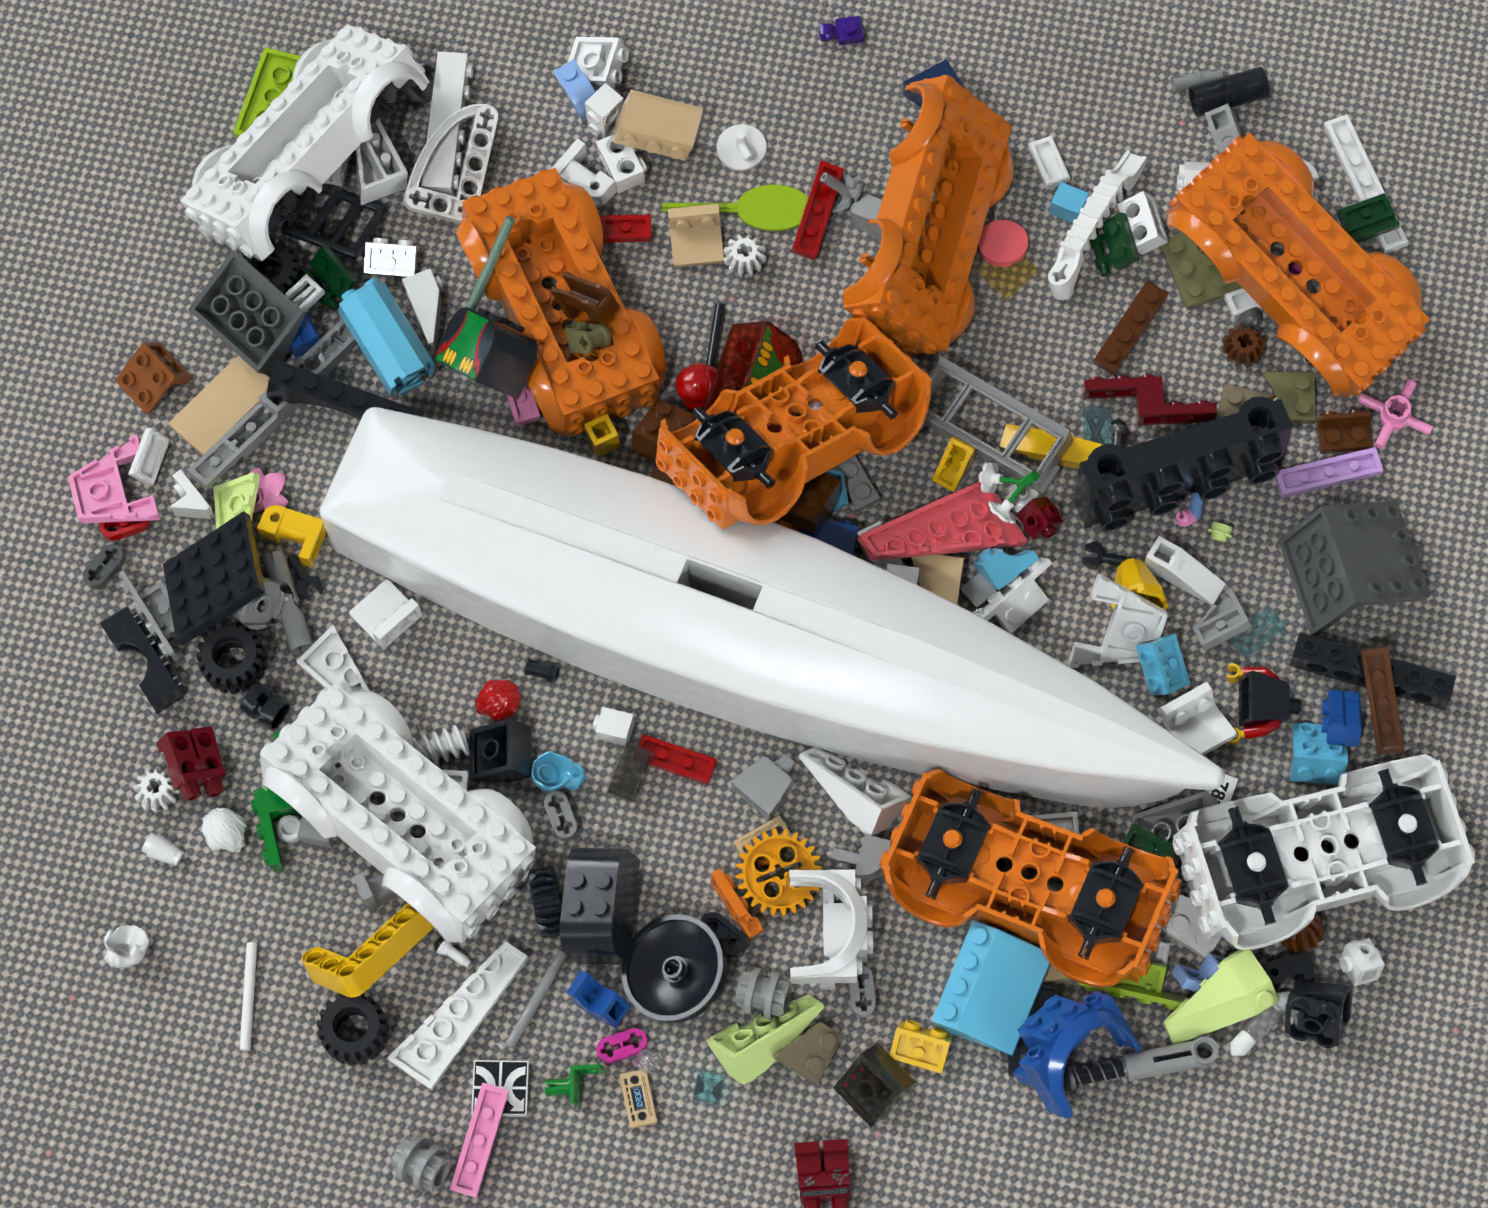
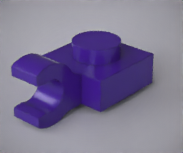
M860 16L835 19V25L830 23L820 25L819 35L822 42L838 39L839 45L862 43L864 41Z

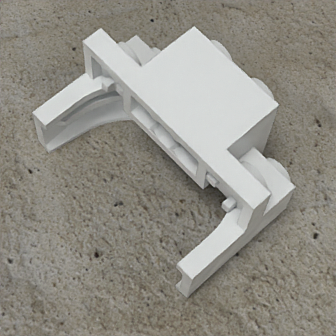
M855 869L789 870L790 887L811 886L823 888L824 963L790 968L791 984L824 983V990L835 989V983H857V975L862 974V962H867L868 954H873V931H867V928H872V904H867V896L859 895L861 894V878H855Z

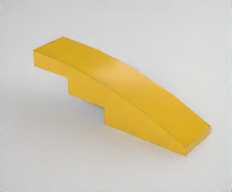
M1006 424L999 446L1002 451L1008 446L1020 426ZM1030 428L1014 453L1026 454L1029 459L1044 460L1057 438L1041 429ZM1072 436L1073 443L1057 466L1079 469L1080 462L1086 461L1091 452L1103 444Z

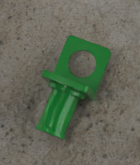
M601 1064L570 1066L569 1078L545 1080V1085H548V1087H545L546 1096L570 1095V1103L575 1107H581V1075L606 1074L607 1068Z

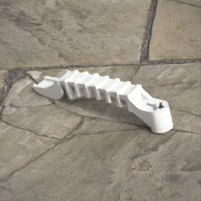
M1126 151L1116 167L1111 170L1107 169L1105 176H1101L1098 186L1093 188V194L1086 199L1087 203L1084 208L1080 209L1078 218L1074 219L1071 230H1068L1066 233L1067 237L1064 241H1061L1056 263L1048 274L1051 293L1055 299L1066 300L1073 295L1074 286L1084 262L1083 250L1089 251L1091 248L1089 239L1097 237L1096 228H1102V217H1109V208H1116V202L1123 201V189L1130 191L1135 186L1147 163L1146 156L1141 157Z

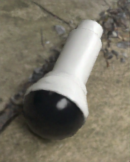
M442 937L435 941L434 949L438 954L449 956L461 966L469 967L472 961L468 959V956L456 949L452 942H447Z

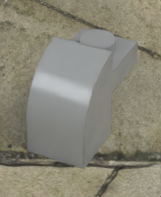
M865 834L860 854L833 848L831 865H834L837 870L855 869V878H861V882L872 881L882 874V866H879L880 859L885 850L889 851L892 842Z

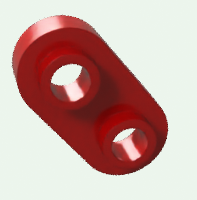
M136 521L99 523V529L105 539L117 541L146 531L152 521H142L138 524L135 523ZM118 527L116 531L111 532L112 528Z

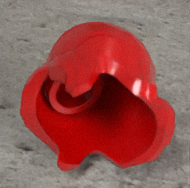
M696 362L681 370L676 378L675 389L683 404L689 410L694 411L695 408L698 409L700 406L706 412L722 392V378L713 366Z

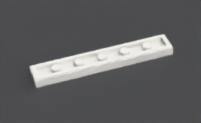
M1348 114L1324 122L1323 127L1358 201L1361 202L1385 193ZM1401 226L1396 230L1376 237L1384 254L1408 245V240Z

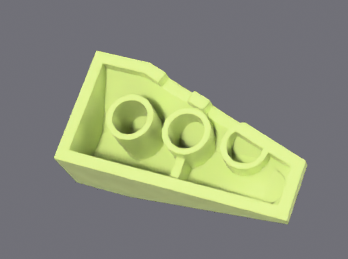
M1238 950L1223 959L1217 965L1219 969L1209 980L1205 978L1199 984L1201 988L1191 998H1186L1163 1022L1173 1045L1256 1016L1279 1002L1270 978L1251 950Z
M808 994L791 1001L786 1014L783 1016H775L772 1020H768L760 1013L753 1016V1022L740 1027L737 1023L732 1024L706 1041L729 1076L744 1085L754 1081L757 1076L764 1073L776 1061L772 1057L773 1054L790 1045L791 1041L798 1037L824 1009V1005Z

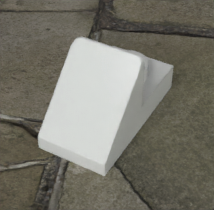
M180 469L172 476L176 482L173 487L181 497L180 500L171 505L174 515L212 519L215 515L211 507Z

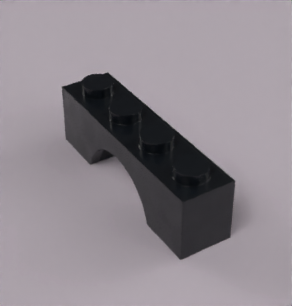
M125 607L100 623L118 652L135 651L146 657L147 672L139 686L157 714L184 698L180 691L184 687L176 674L173 676L169 674L167 668L171 665L163 653L157 655L154 648L158 645L150 632L146 635L143 633L141 627L145 624L137 612L131 614L128 607Z

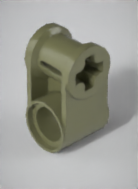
M576 322L565 326L570 353L588 354L597 347L604 348L611 343L610 333L602 324Z

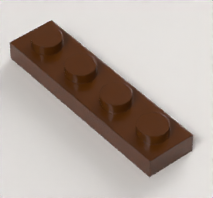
M1146 281L1094 358L1093 364L1116 376L1167 300L1169 293Z
M1384 646L1362 649L1361 656L1377 756L1404 752L1389 648Z

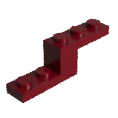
M1145 374L1141 377L1130 378L1129 376L1121 375L1114 379L1091 377L1088 380H1084L1083 400L1135 397L1137 426L1206 423L1216 419L1217 404L1206 400L1197 401L1194 404L1171 402L1168 405H1164L1162 376L1155 377L1153 374Z

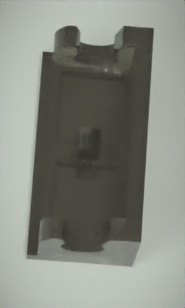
M626 742L607 792L635 802L654 752Z

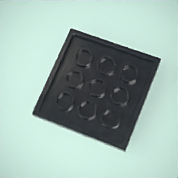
M245 511L163 563L176 641L181 645H185L265 593L251 517Z

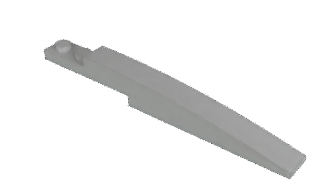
M343 319L329 330L293 366L304 370L307 368L310 372L312 371L327 377L357 345ZM319 353L324 355V362L320 361L318 357ZM266 390L259 396V403L187 470L188 475L208 490L240 458L244 461L300 404H290L267 396Z

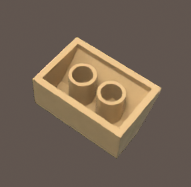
M631 89L615 120L614 143L685 161L693 148L703 108Z

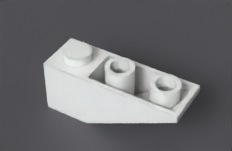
M1160 536L1146 556L1145 565L1150 572L1211 606L1216 602L1226 585L1225 582L1185 550Z

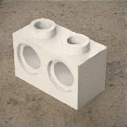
M606 83L585 102L587 127L596 137L601 136L602 138L614 134L615 120L624 104V98Z
M614 134L596 141L597 153L609 177L615 180L618 194L645 182L644 172H647V168L643 159L637 158L635 154L636 148L614 143ZM615 149H622V150H623V151L620 152V153H614V152H612V151L615 150ZM626 169L633 170V172L628 174L623 173V171Z
M1142 191L1117 204L1119 212L1127 214L1138 253L1143 255L1169 242L1154 197ZM1140 209L1139 214L1136 217H1134L1136 211ZM1147 231L1146 237L1142 239V235Z

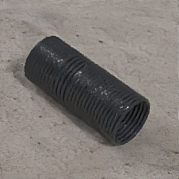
M1260 66L1219 79L1217 78L1216 80L1192 85L1188 90L1189 100L1194 114L1197 117L1205 115L1204 113L1226 104L1233 108L1268 98L1270 96V85L1265 70Z

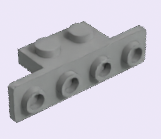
M122 570L119 574L123 580L119 584L127 596L131 593L136 601L132 604L140 616L145 614L149 620L145 625L153 637L159 636L162 642L158 646L166 658L171 656L175 662L178 661L179 657L167 640L175 635L167 588L161 581L139 595L127 574Z

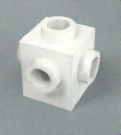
M1370 938L1361 941L1353 940L1347 943L1339 959L1342 971L1348 975L1353 986L1378 980L1385 965L1381 959L1380 951L1374 947Z

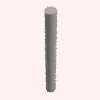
M559 950L506 1040L505 1045L513 1050L568 957L563 951Z

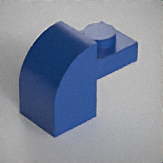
M582 970L566 992L574 1000L573 1003L579 1008L615 1029L631 1007L619 994L603 987L590 974Z

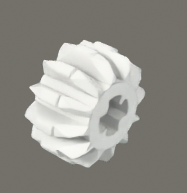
M750 233L744 239L738 234L737 241L730 239L728 241L729 247L724 248V263L729 265L731 273L738 270L740 278L744 272H747L752 277L753 270L760 272L762 269L761 264L766 263V256L764 255L766 253L765 246L761 245L759 237L752 240Z
M156 766L154 773L146 768L145 773L147 776H137V780L141 784H136L133 787L134 791L137 792L135 796L136 801L142 802L141 806L145 810L151 807L152 811L157 813L159 806H162L164 810H168L166 803H176L173 795L179 794L180 790L173 791L171 785L173 781L169 776L168 769L162 772V769ZM159 786V792L154 793V787Z

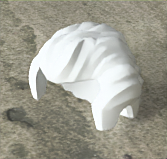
M227 808L212 809V811L205 815L202 833L211 850L227 849L232 853H239L242 847L246 845L244 842L246 822L243 817Z
M133 925L118 927L113 934H111L112 930L109 929L104 937L105 947L107 948L104 957L106 963L115 968L139 964L144 958L149 945L147 932Z

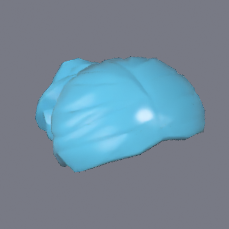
M552 751L540 755L532 766V779L535 785L543 791L552 792L563 787L574 791L584 784L586 780L584 769L578 763L571 762L569 758Z

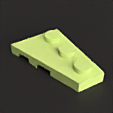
M253 472L213 487L216 529L243 511L250 515L252 522L260 474Z

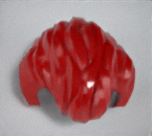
M496 679L485 682L475 700L474 707L477 709L476 712L479 715L489 716L495 722L508 719L506 717L512 716L519 707L521 698L518 691L519 687L510 680Z

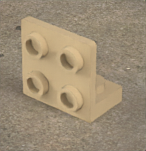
M718 204L668 209L673 264L675 268L724 262Z

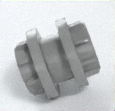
M755 967L752 972L742 973L736 991L737 1007L744 1008V1014L750 1016L754 1015L756 1009L763 1010L764 1018L772 1020L775 1016H783L786 1014L790 1003L792 984L789 980L784 979L783 973L774 972L770 979L764 977L763 969Z
M423 1136L404 1139L396 1148L391 1162L397 1179L404 1183L413 1180V1187L420 1192L439 1189L446 1181L451 1170L450 1157L447 1156L446 1149L439 1145H434L430 1148V1141Z

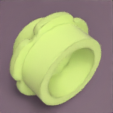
M1212 522L1211 529L1208 528L1207 531L1211 533V539L1226 542L1227 538H1232L1231 532L1233 528L1222 523Z

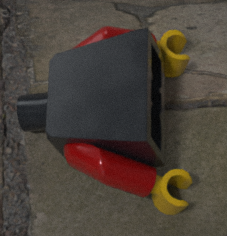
M1234 663L1227 666V671L1236 672L1235 675H1226L1227 682L1233 684L1239 681V727H1244L1243 730L1233 727L1238 737L1235 740L1228 741L1229 745H1238L1241 738L1250 740L1264 737L1278 730L1283 722L1289 720L1290 714H1299L1301 700L1290 698L1289 684L1280 680L1267 667H1244L1240 669Z

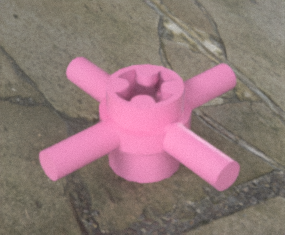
M1408 379L1400 395L1390 397L1385 403L1364 393L1361 394L1358 403L1380 413L1379 416L1383 428L1374 444L1377 448L1384 449L1391 433L1406 426L1430 435L1433 426L1411 416L1409 399L1417 385L1415 381ZM1395 410L1400 412L1398 417L1394 415Z

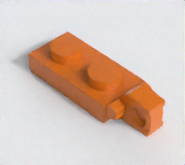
M720 868L712 872L711 885L748 940L763 933L759 919L748 913L749 906L742 896L738 897L734 891L735 884L730 875H724Z

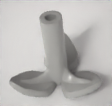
M826 172L820 178L821 182L842 195V199L832 207V213H839L847 209L852 203V198L857 201L863 189L862 183L857 185L856 180L847 174H842L841 182Z

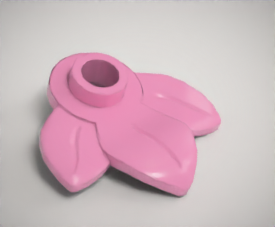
M258 467L250 472L260 474L256 496L259 497V500L255 503L253 514L260 513L273 505L285 507L289 503L280 494L285 485L284 474L270 473L264 476Z

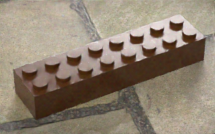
M658 398L633 430L632 452L656 463L660 421L666 418V424L669 426V431L672 432L686 427L697 418L692 413ZM823 473L805 483L795 505L780 519L815 534L839 501L841 479Z

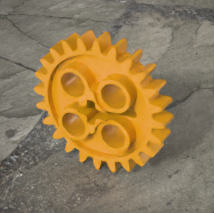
M775 828L772 829L771 837H769L763 831L761 832V841L755 836L752 837L754 846L745 844L744 848L748 853H739L738 855L744 862L735 865L736 868L742 870V873L736 875L735 879L743 880V883L737 888L738 890L746 889L747 892L743 896L744 899L749 897L753 899L750 907H754L757 904L761 905L760 913H763L766 908H770V916H774L776 909H779L783 917L786 914V909L789 908L790 912L795 914V905L804 909L806 905L803 900L813 901L814 898L810 891L818 892L820 890L818 887H790L789 871L782 875V880L775 876L758 883L756 879L775 871L776 865L779 869H783L800 862L801 867L794 870H822V866H817L814 863L820 856H812L810 854L815 846L806 848L807 838L802 839L800 842L797 841L798 832L788 837V831L784 829L781 836H778ZM782 848H789L793 852V860L791 862L781 860L779 853ZM762 857L767 860V871L759 872L754 866L756 858ZM766 883H774L778 887L776 897H768L765 894L764 886Z

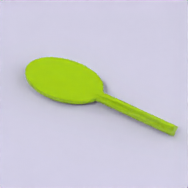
M764 185L747 191L739 198L737 203H662V213H668V209L718 204L719 213H737L744 223L753 228L763 231H785L799 226L808 197L803 192L789 186Z

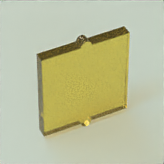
M1025 255L1020 262L1012 263V266L996 267L986 263L977 273L990 284L991 289L995 288L1008 300L1039 269Z

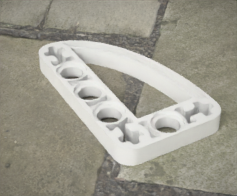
M473 104L463 107L451 114L439 125L423 147L411 172L404 194V204L407 209L460 224L462 213L458 210L462 209V202L471 196L481 195L498 121V113L493 106ZM486 111L489 112L488 115L492 119H489L485 129H482L481 126L483 125L484 118L480 115H483ZM474 117L456 197L418 187L425 166L442 137L459 122ZM481 134L486 137L487 145L485 147H479L475 144L474 137ZM472 158L479 159L482 163L481 170H472L469 167V160ZM464 183H474L477 188L476 193L473 195L465 193L463 189ZM417 193L419 194V199L426 201L428 196H430L428 209L424 208L425 202L419 201L417 205H414L413 200L409 197ZM437 199L444 200L447 205L446 211H436L433 206L434 201Z

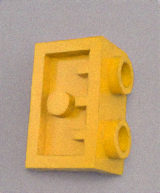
M913 1020L900 1021L896 1029L889 1058L942 1074L953 1036L947 1035L948 1032L941 1028L933 1027L931 1030L923 1028L919 1022Z

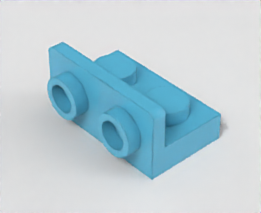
M1168 634L1150 643H1141L1136 646L1139 661L1145 675L1146 685L1151 695L1170 694L1191 684L1176 634Z

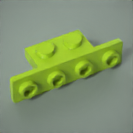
M1151 961L1146 977L1141 976L1138 983L1125 979L1112 987L1105 988L1078 983L1083 986V989L1090 992L1104 990L1117 998L1131 996L1144 1004L1162 1003L1164 1007L1175 1010L1188 998L1187 996L1162 991L1167 965Z

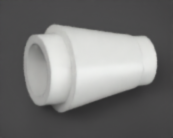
M151 832L142 848V852L147 854L146 857L175 866L179 864L184 854L183 851L160 833L156 835Z

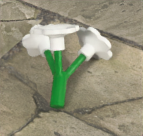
M986 462L983 465V471L979 474V482L981 483V491L983 493H994L997 484H1003V482L1013 484L1009 487V495L1002 504L989 501L990 511L1004 522L1015 524L1016 519L1010 510L1013 507V510L1018 513L1029 501L1038 498V492L1031 489L1029 485L1037 481L1040 475L1037 471L1033 470L1021 479L1004 477L1003 474L998 472L999 466L997 463Z

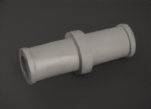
M1221 67L1206 71H1199L1197 69L1193 70L1190 74L1171 76V87L1173 92L1189 89L1192 85L1222 78L1223 72Z

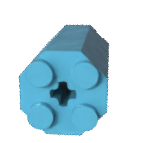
M372 278L363 287L357 290L350 289L341 296L343 301L339 304L338 313L390 396H394L395 391L397 395H403L424 383L422 377L425 374L429 378L434 374L435 363L384 282H379L377 278Z

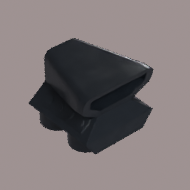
M1298 981L1293 994L1289 993L1286 1003L1285 1033H1288L1290 1037L1297 1041L1314 1040L1319 1046L1324 1048L1340 1046L1342 1028H1345L1351 1019L1353 986Z

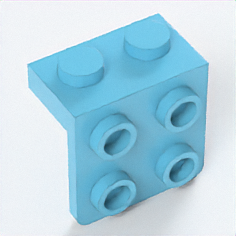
M1294 723L1292 725L1293 757L1290 781L1338 785L1340 775L1347 771V746H1344V744H1328L1326 742V733H1321V724Z

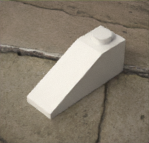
M427 269L403 278L402 282L431 354H433L437 350L442 298L440 291L444 290L439 276L434 277L431 269Z

